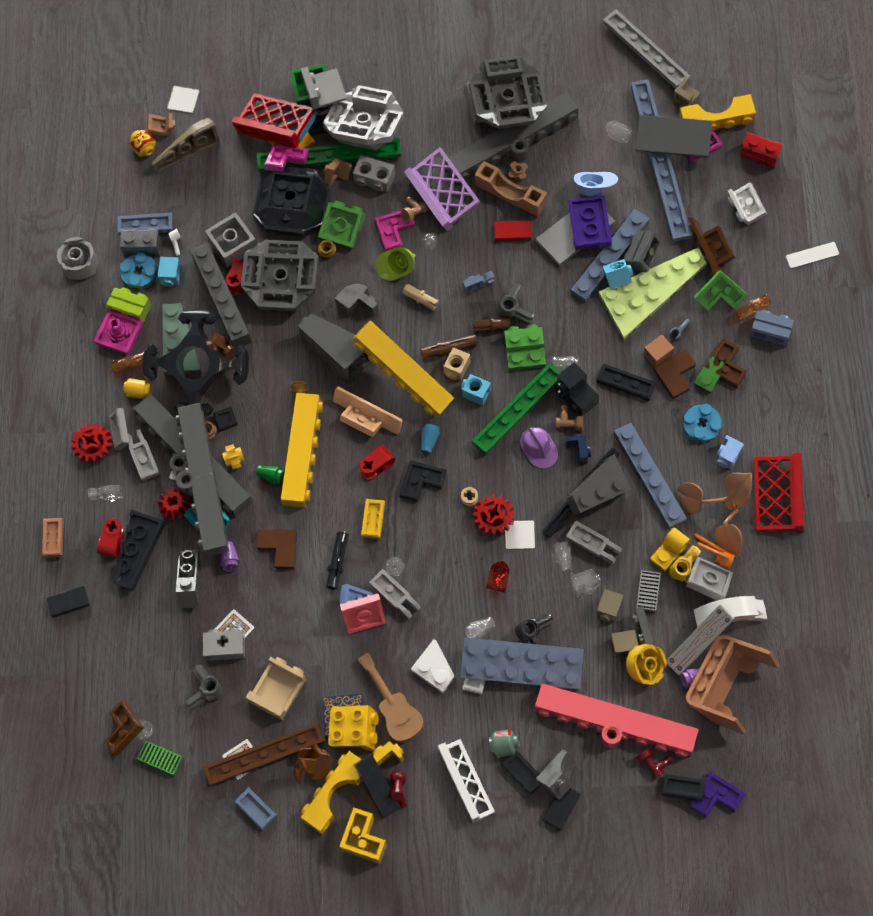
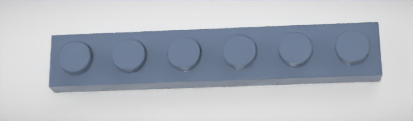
M634 209L611 238L612 246H606L602 249L572 287L571 293L587 302L606 278L603 266L620 260L630 247L631 240L635 237L637 230H643L649 223L650 218Z
M632 423L614 430L617 440L669 530L686 522L687 518Z

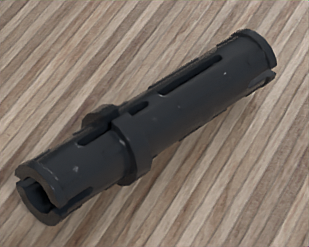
M343 531L336 533L332 560L327 569L329 574L325 587L329 590L338 589L340 574L343 573L342 564L349 534Z

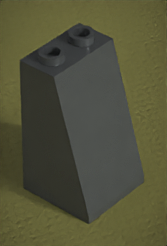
M312 313L299 322L298 329L301 341L347 384L372 363L364 351L361 352L354 346L352 339L355 334Z

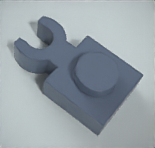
M492 271L485 273L483 276L479 274L466 278L463 281L465 294L469 295L483 289L485 285L495 283Z

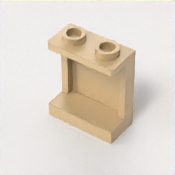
M270 657L268 660L269 665L252 692L249 691L246 699L250 704L283 721L306 682V677L303 674L304 671L295 666L291 668L286 665L287 662L283 659Z

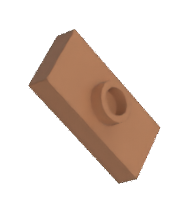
M63 518L43 519V558L63 557Z

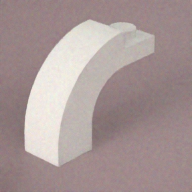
M755 596L722 599L694 609L697 628L719 605H722L735 618L734 621H764L767 619L763 600H757Z

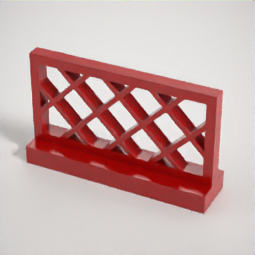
M253 94L241 115L234 117L232 124L239 134L297 148L300 144L298 138L315 110L312 107ZM256 101L263 102V104L254 107ZM278 105L277 108L268 111L267 107ZM266 109L265 113L256 115V112ZM293 109V111L283 115V110ZM307 112L305 116L298 118L297 114ZM254 113V118L246 119L248 115ZM281 113V116L271 119L272 115ZM293 116L296 117V120L286 123V119ZM269 117L270 121H267L265 123L259 122L260 120ZM284 121V125L274 126V124ZM299 125L296 131L289 130L290 127Z
M801 452L787 456L754 457L756 532L796 530V533L804 532ZM781 461H789L790 467L785 472L777 467ZM767 462L771 467L763 473L759 469L758 463ZM773 469L781 474L775 482L767 476ZM784 477L790 482V486L785 491L777 485ZM764 478L772 484L766 491L759 487V483ZM774 487L782 492L776 500L768 495ZM765 496L773 502L766 510L760 506V501ZM784 496L791 500L786 509L778 503ZM775 505L783 511L776 519L768 513ZM786 514L791 518L792 525H782L779 520ZM765 515L773 520L769 526H760V520Z

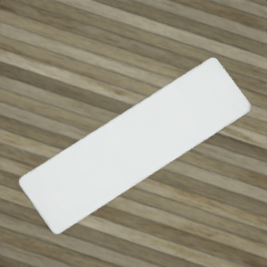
M835 242L786 255L790 268L839 255Z

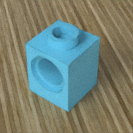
M160 257L158 270L160 284L166 287L179 286L181 273L179 258Z
M624 259L603 266L610 289L632 283L630 276L633 275L631 265H626Z
M470 374L468 379H464L461 385L462 396L483 406L491 391V383ZM473 387L479 388L478 391H471L470 389Z

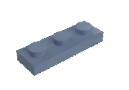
M158 213L118 216V234L121 236V231L128 229L158 230V233L173 231V214Z

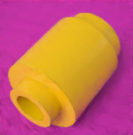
M129 378L127 382H124L123 392L126 393L127 397L145 399L152 394V383H148L146 380Z

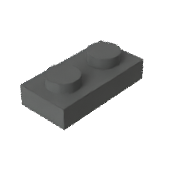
M643 606L635 608L634 615H632L634 626H638L640 632L637 634L639 644L654 645Z

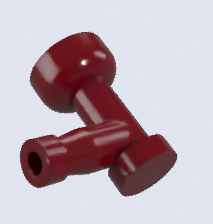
M648 748L636 758L640 763L645 762L654 774L652 777L656 780L665 773L663 769L668 764H671L673 759L668 755L665 759L655 763L651 758L652 751Z
M394 771L390 775V782L394 785L391 798L398 801L401 808H405L408 803L405 800L402 785L406 782V774L402 771Z

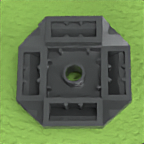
M520 55L484 60L468 85L475 117L498 129L534 124L547 108L540 72L525 62Z
M265 240L253 249L245 252L241 288L259 310L296 312L316 292L319 256L302 241ZM281 275L285 276L282 279H278V277Z

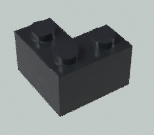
M575 362L557 375L556 393L560 399L566 400L569 403V407L574 413L583 416L599 403V395L587 384V374Z

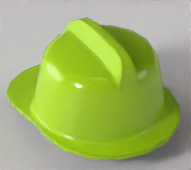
M403 247L393 248L378 256L375 265L376 271L384 280L392 281L412 272L416 255Z

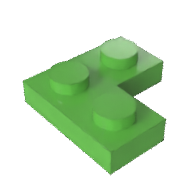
M719 270L694 298L707 310L721 297L735 309L748 295Z

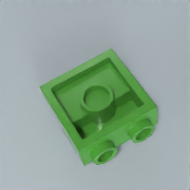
M339 201L334 203L328 202L318 237L354 248L358 232L361 231L366 214L362 212V208L356 206L347 208L345 203Z
M532 324L528 325L527 329H519V327L513 326L508 328V331H505L509 371L546 367L542 327Z

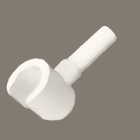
M175 229L169 233V237L174 246L175 255L179 256L177 240L181 239L178 230Z

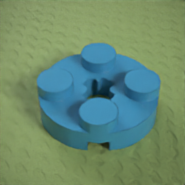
M143 252L129 256L120 265L122 280L130 288L145 289L156 280L158 273L156 263ZM137 269H142V274H134Z
M709 404L694 406L684 416L683 430L687 437L693 441H701L700 443L710 442L718 436L721 430V417ZM699 420L706 421V427L702 428V425L699 427L697 425Z

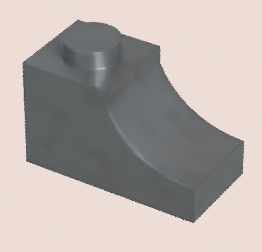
M562 749L537 776L536 780L545 791L560 800L573 786L570 782V776L577 763L566 750Z

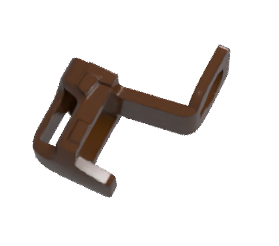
M312 744L310 748H300L294 768V778L296 781L302 784L305 773H309L312 780H324L329 773L332 763L330 754L324 749L321 750L316 744Z

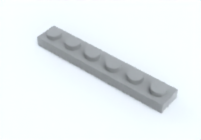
M615 9L603 19V24L675 89L685 77H688L690 80V75L618 10Z

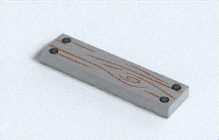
M719 605L666 660L667 664L680 676L735 618L722 605Z

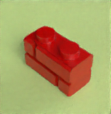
M748 132L742 145L740 157L774 169L780 157L783 144Z

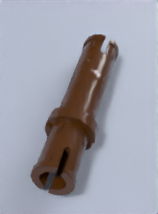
M475 334L447 342L441 343L439 341L434 345L421 347L420 351L423 359L438 355L444 356L445 353L451 352L453 348L461 350L477 346V339Z

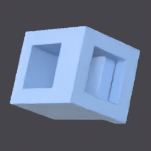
M726 435L724 444L721 445L717 452V455H719L717 464L723 468L732 469L742 452L744 444Z

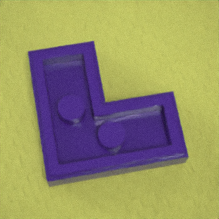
M709 772L705 779L706 785L703 802L692 800L689 807L707 818L716 801L735 812L746 793L714 773Z

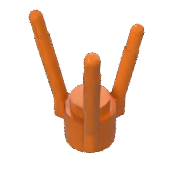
M694 534L695 538L707 544L704 545L698 542L697 546L717 555L715 562L718 563V566L729 570L735 555L730 554V552L723 550L700 535Z

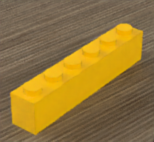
M371 320L353 337L354 346L359 351H364L372 363L378 364L386 376L392 377L400 389L410 393V398L416 403L425 407L424 411L430 416L436 417L440 415L454 399L449 392Z
M296 393L281 494L283 506L306 508V502H310L311 490H308L309 484L313 482L311 467L315 466L316 455L313 453L314 448L318 447L316 432L317 430L320 431L321 419L318 418L319 413L323 412V402L320 401V397L317 394Z

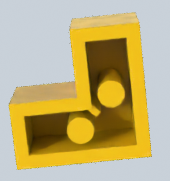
M353 808L339 847L343 852L380 864L387 843L386 840L369 835L375 819L373 814Z

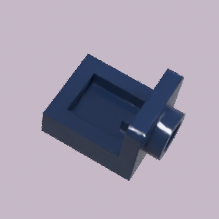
M578 434L567 437L566 448L578 447L580 465L587 464L588 457H591L590 446L586 445V437Z

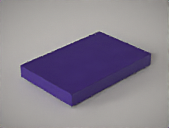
M605 195L568 200L575 250L612 246Z

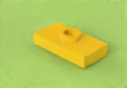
M366 499L361 537L381 539L385 509L384 500Z

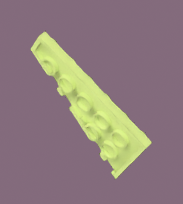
M699 248L649 269L648 272H642L631 277L632 283L614 289L608 287L599 291V296L623 340L707 265Z

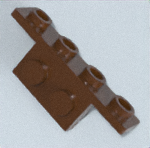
M690 217L689 221L691 224L689 228L694 235L696 234L698 238L696 241L697 245L701 250H704V259L708 265H711L713 269L711 274L714 276L721 270V266L736 257L719 225L703 233L698 221Z

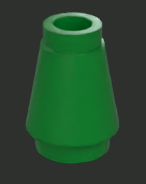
M258 466L257 476L274 485L283 484L285 470L282 467Z

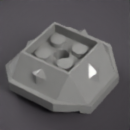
M358 85L351 92L346 93V100L333 104L323 122L324 129L333 138L337 139L339 143L377 151L385 143L392 142L404 119V114L392 92Z

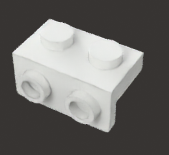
M750 182L736 191L728 190L730 194L728 199L733 207L736 206L738 210L736 216L740 222L744 221L747 225H750L767 215Z

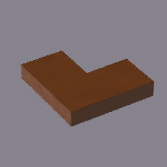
M722 339L712 357H715L713 364L714 366H719L720 362L723 361V368L716 372L720 375L719 379L738 388L747 371L731 363L739 351V347ZM709 362L705 366L707 369L710 367Z
M685 349L653 367V370L672 399H675L689 391L690 388L681 374L694 368L696 364Z
M258 529L257 550H276L275 568L295 569L297 530Z
M124 699L110 712L118 727L105 740L112 754L116 756L144 728L129 703Z

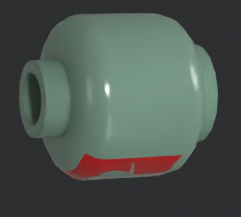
M510 729L493 732L492 737H489L491 753H494L497 757L514 755L516 748L520 747L518 735L515 736Z

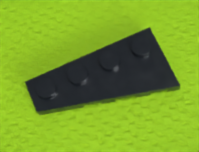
M131 509L129 514L130 522L126 528L127 535L125 543L122 545L123 553L118 563L114 584L118 587L134 591L166 522Z

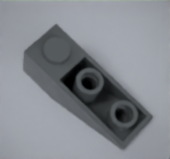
M179 551L176 580V597L179 609L199 607V551Z

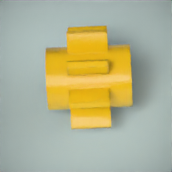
M234 444L225 447L226 452L222 453L226 466L231 465L233 469L241 467L240 462L244 461L241 448H235Z

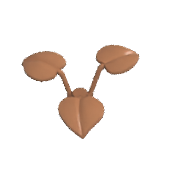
M731 473L727 475L724 480V489L729 496L724 498L702 500L703 491L698 485L694 483L679 485L677 488L678 498L681 506L688 513H698L701 510V503L708 504L725 501V507L732 510V513L723 522V526L716 527L715 540L717 545L723 550L730 552L735 557L740 556V549L742 547L741 531L733 524L728 525V522L739 512V508L747 504L752 488V474Z

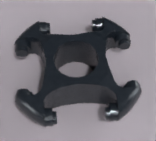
M200 309L183 311L179 315L178 320L182 324L186 323L187 325L191 322V329L180 344L163 357L158 358L156 356L159 353L157 351L159 348L153 342L149 343L144 349L142 361L144 377L148 381L153 382L158 377L156 369L162 367L178 380L186 392L189 403L179 402L174 407L177 413L178 407L196 403L201 404V399L211 384L231 369L236 370L233 374V379L237 384H243L248 378V350L244 346L239 345L234 350L236 359L231 361L215 349L205 334L204 323L212 325L217 321L215 314L211 311ZM201 348L209 357V368L204 376L192 380L184 371V358L192 349ZM209 403L201 405L204 417L209 416L214 410Z

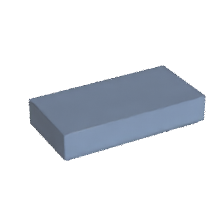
M249 787L234 801L262 831L277 817Z

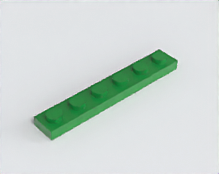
M549 363L472 440V444L487 455L557 384V375L561 372Z

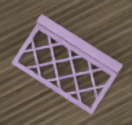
M441 147L413 169L409 167L404 171L447 231L453 228L452 224L481 203ZM441 154L443 156L442 165L434 164L435 158ZM423 167H429L428 176H422L418 171ZM433 168H441L440 177H432ZM445 169L453 170L452 178H443ZM431 180L439 181L437 189H430ZM443 181L451 182L449 191L441 190ZM455 182L463 184L461 192L453 191ZM440 193L449 194L447 203L439 202ZM452 194L461 195L459 204H451ZM464 196H472L474 201L469 205H463ZM450 207H457V214L451 218L449 216Z

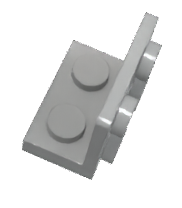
M308 67L301 68L302 79L313 110L347 99L337 69L314 75L309 72Z

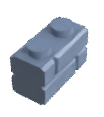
M757 310L750 337L787 346L794 320H791L786 315H772L768 310Z

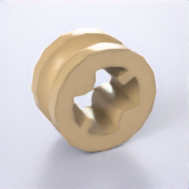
M473 487L463 489L461 492L462 503L466 506H474L478 502L477 490ZM467 493H471L475 498L472 497V500H468L464 496H467Z

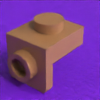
M168 113L166 117L148 114L146 131L149 134L167 137L175 126V121L172 120L173 114Z
M335 158L324 169V183L331 185L337 177L347 181L350 177L352 165Z

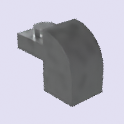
M349 285L335 297L336 306L349 316L360 306L373 316L379 312L377 300L369 296L368 287L365 285Z

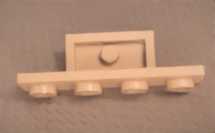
M340 387L335 389L333 402L346 408L340 416V421L371 437L381 427L399 434L403 421L401 418Z

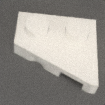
M433 639L413 665L411 671L438 691L444 693L455 679V676L437 641Z

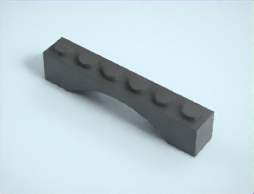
M208 243L190 249L232 345L237 348L239 345L245 346L252 343L249 332Z

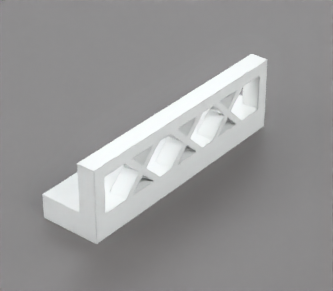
M461 739L448 745L446 743L439 745L440 755L472 823L494 814L495 811ZM459 746L462 752L459 760L453 758L449 752L450 749ZM460 764L469 767L470 773L468 778L460 775L458 771ZM469 782L478 786L479 790L476 796L469 794L467 790ZM477 801L486 803L489 810L479 814L475 807Z

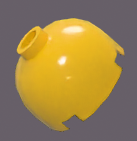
M642 644L629 652L626 658V669L633 680L641 684L653 685L663 678L664 673L662 672L667 662L661 648L651 644Z

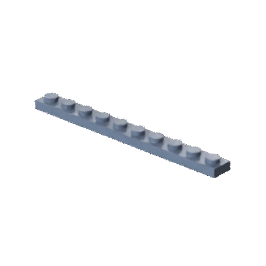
M649 79L631 82L638 115L658 116ZM649 153L672 242L691 239L669 154Z

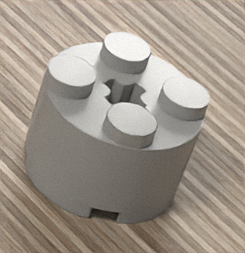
M73 237L64 241V244L57 251V259L64 274L71 280H82L93 276L96 273L98 259L92 245L80 237Z

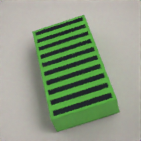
M146 741L137 759L174 776L183 757Z

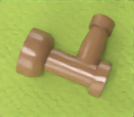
M407 197L406 203L412 209L409 207L403 208L401 216L405 222H410L414 219V215L427 212L429 207L425 201L418 203L413 198Z
M562 405L560 418H556V429H560V427H575L577 431H583V416H577L575 420H568L569 407Z

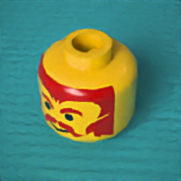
M137 130L131 134L129 146L139 157L153 154L156 141L147 131Z

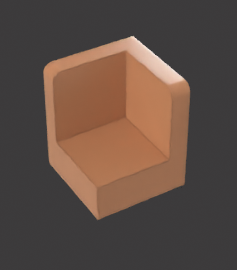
M660 335L644 347L643 355L653 366H656L673 356L674 347L663 335Z

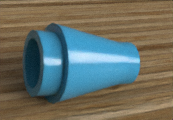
M425 424L424 428H422L420 449L422 452H432L440 435V427Z

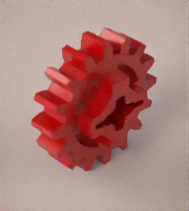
M87 423V428L84 429L80 426L81 431L74 432L76 438H71V441L74 443L71 445V448L74 450V455L81 462L85 459L87 464L91 460L97 464V459L99 458L104 461V454L110 455L108 449H113V446L110 444L113 442V439L110 436V432L105 430L103 425L98 427L97 423H94L93 427H91Z
M493 494L492 499H489L486 495L484 502L479 500V506H474L475 513H473V518L476 519L474 525H479V532L485 530L486 536L489 532L492 533L493 537L496 536V532H499L502 536L503 530L509 531V525L514 524V520H512L515 518V513L512 512L514 507L513 505L508 506L509 500L503 501V496L496 499L495 494ZM501 508H504L507 515L501 511ZM497 511V515H495L494 518H492L491 520V516H493L494 513H496ZM481 516L486 519V524L482 521Z

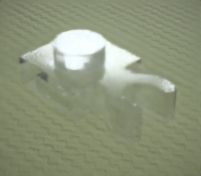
M120 485L100 486V489H88V497H90L91 501L103 498L113 502L123 498V490Z

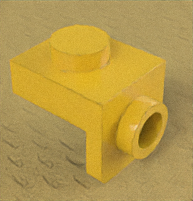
M390 741L383 747H377L372 753L378 766L391 755H394L400 762L404 760L402 756L403 750L397 744L393 745Z

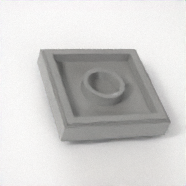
M697 556L686 587L717 601L722 600L726 597L733 572Z

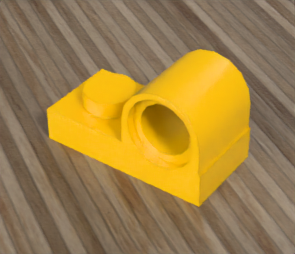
M674 527L665 537L663 544L650 558V561L666 572L690 544V539Z

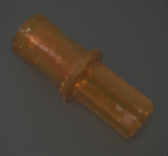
M763 294L753 301L749 300L748 304L735 311V315L741 320L752 313L756 314L757 310L759 311L770 305L771 300L768 295Z
M144 352L130 357L126 355L122 359L111 361L113 372L116 373L128 368L133 369V366L142 364Z

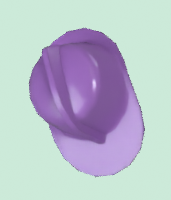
M531 427L520 437V445L533 466L546 469L556 463L558 459L557 447L544 429Z

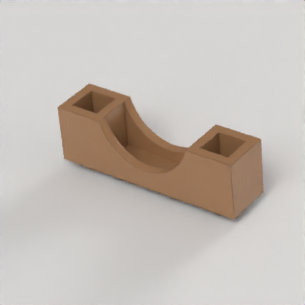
M483 161L475 173V186L536 217H539L547 204V192L533 185L529 187L519 186L507 179L499 168Z

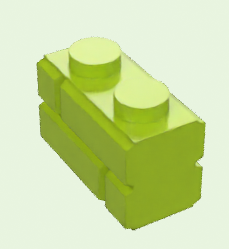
M122 287L121 289H113L106 308L107 310L141 320L144 323L151 308V303L146 295L142 293L136 295L131 293L129 289Z

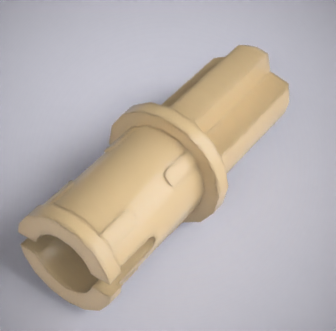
M409 284L403 289V294L415 300L417 304L421 303L430 308L432 311L435 310L436 306L430 304V302L436 305L439 303V300L427 295L424 290L420 291Z

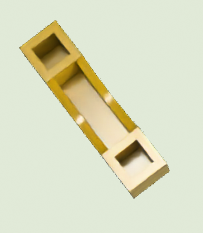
M751 94L734 97L731 106L722 113L706 112L698 104L680 107L679 118L712 121L711 131L720 128H732L741 124L748 125L755 121L756 116Z
M350 751L340 757L337 762L338 767L335 771L331 770L325 779L327 782L322 788L319 787L313 795L314 800L311 804L307 803L301 811L302 821L322 835L334 820V816L330 811V798L333 792L342 785H359L362 781L353 765L361 759Z

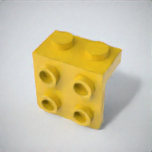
M369 705L332 707L330 710L328 744L331 747L360 746L366 751H374L375 744H377V734L375 731L379 720L377 711Z

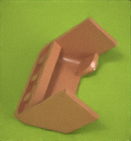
M721 635L714 640L687 692L686 700L693 709L717 725L745 735L746 730L740 721L732 716V711L729 707L722 704L739 671L752 673L756 671L760 662L775 668H779L780 665L771 651L726 635Z

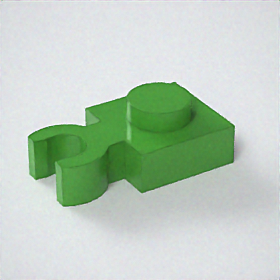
M715 357L710 358V367L708 369L703 366L695 381V384L710 392L713 391L720 378V375L716 372L724 366L723 361L720 362L719 366H714Z

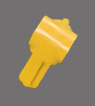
M692 545L683 556H679L669 567L671 578L681 582H688L693 567L692 563L701 553L698 547ZM677 566L682 567L683 573L677 570Z

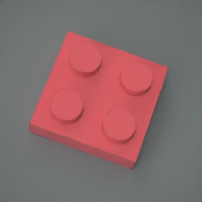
M379 594L369 595L340 604L348 634L386 624Z

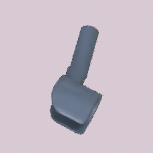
M686 319L678 328H672L670 336L677 332L679 335L676 336L675 340H680L681 332L690 323V320Z

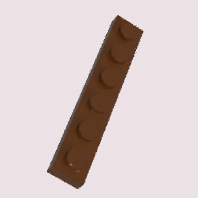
M315 723L207 764L203 768L209 785L213 786L297 754L300 748H310L312 744L317 746L323 744L324 740L318 724Z

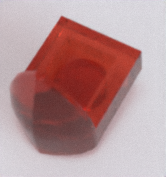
M503 560L498 561L491 566L486 584L487 589L505 593L510 573L506 562Z

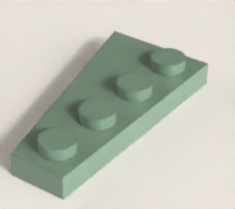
M181 303L163 304V356L176 348L189 332L188 325L186 323L182 324L178 320L179 315L183 312ZM195 349L189 351L184 358L183 367L186 374L201 373ZM163 368L164 375H172Z

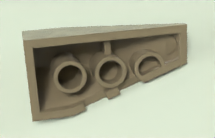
M206 118L197 121L196 124L187 129L152 162L155 173L158 174L219 144L220 140L214 122Z

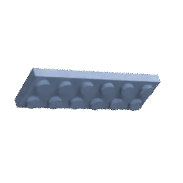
M464 637L460 678L541 685L543 683L553 687L580 689L584 649Z

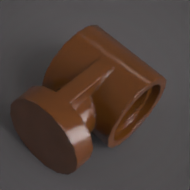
M215 333L210 342L216 350L232 361L235 357L234 350L236 347L230 345L222 335Z

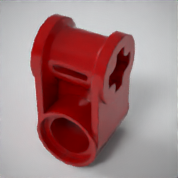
M239 259L233 261L225 279L233 296L240 295L243 292L241 279L244 261Z
M379 445L361 460L360 472L362 478L367 481L375 479L383 471L390 468L396 461V458L384 445Z
M111 518L104 523L102 534L97 544V554L118 557L124 529L117 519Z

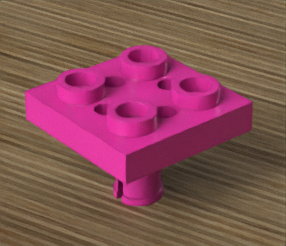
M108 310L94 339V343L129 356L142 329L143 321Z

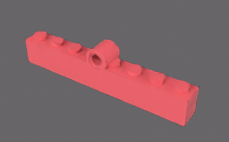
M543 683L541 684L535 704V711L541 716L549 717L551 715L558 717L557 720L564 723L571 721L577 723V726L581 728H595L597 732L602 733L601 741L607 748H615L620 744L621 739L627 740L629 738L636 740L635 742L639 745L647 746V744H650L659 751L667 752V750L674 751L677 756L687 757L692 755L699 730ZM613 733L616 738L610 739L607 735Z

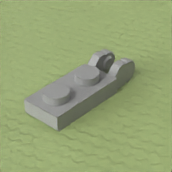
M139 429L136 430V434L140 442L133 444L132 436L128 434V448L140 478L144 482L160 475L149 445Z
M578 521L574 522L566 535V539L611 564H614L616 560L612 555L604 552V549L607 547L617 554H620L622 551L619 546L609 541L608 538Z
M384 569L369 582V585L407 619H410L412 615L410 611L402 606L406 601L417 611L421 608L411 597L410 593Z

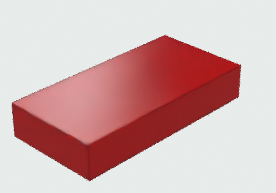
M531 221L495 222V241L532 240Z

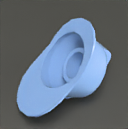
M581 172L574 176V182L578 185L579 195L588 197L599 196L604 192L605 188L615 185L618 181L617 176L610 172Z

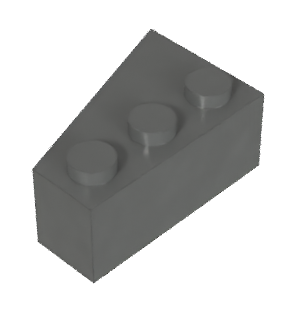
M615 454L608 457L566 498L574 516L631 490Z

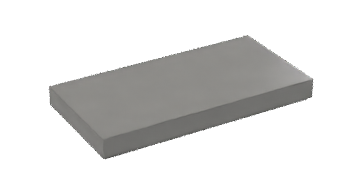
M570 213L536 238V243L559 267L580 251L575 250ZM608 214L609 227L615 224V220Z

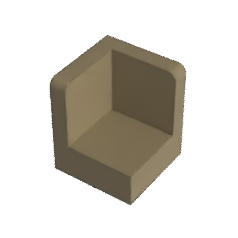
M685 77L676 88L673 96V101L683 107L691 106L699 96L697 90L688 86V77Z
M635 630L611 634V643H613L616 654L630 652L638 646Z

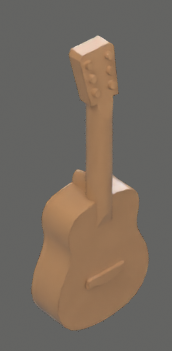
M369 653L359 657V663L369 672L384 697V700L379 705L382 716L386 719L390 738L396 743H406L415 739L424 727L422 715L407 703L402 693L391 695L377 672Z

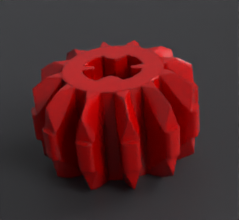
M173 488L172 492L166 490V496L160 495L162 501L158 502L160 514H164L165 519L171 517L173 521L176 520L177 516L183 519L182 514L188 510L187 508L191 507V503L188 501L190 499L189 496L184 495L181 490L177 492L176 488Z

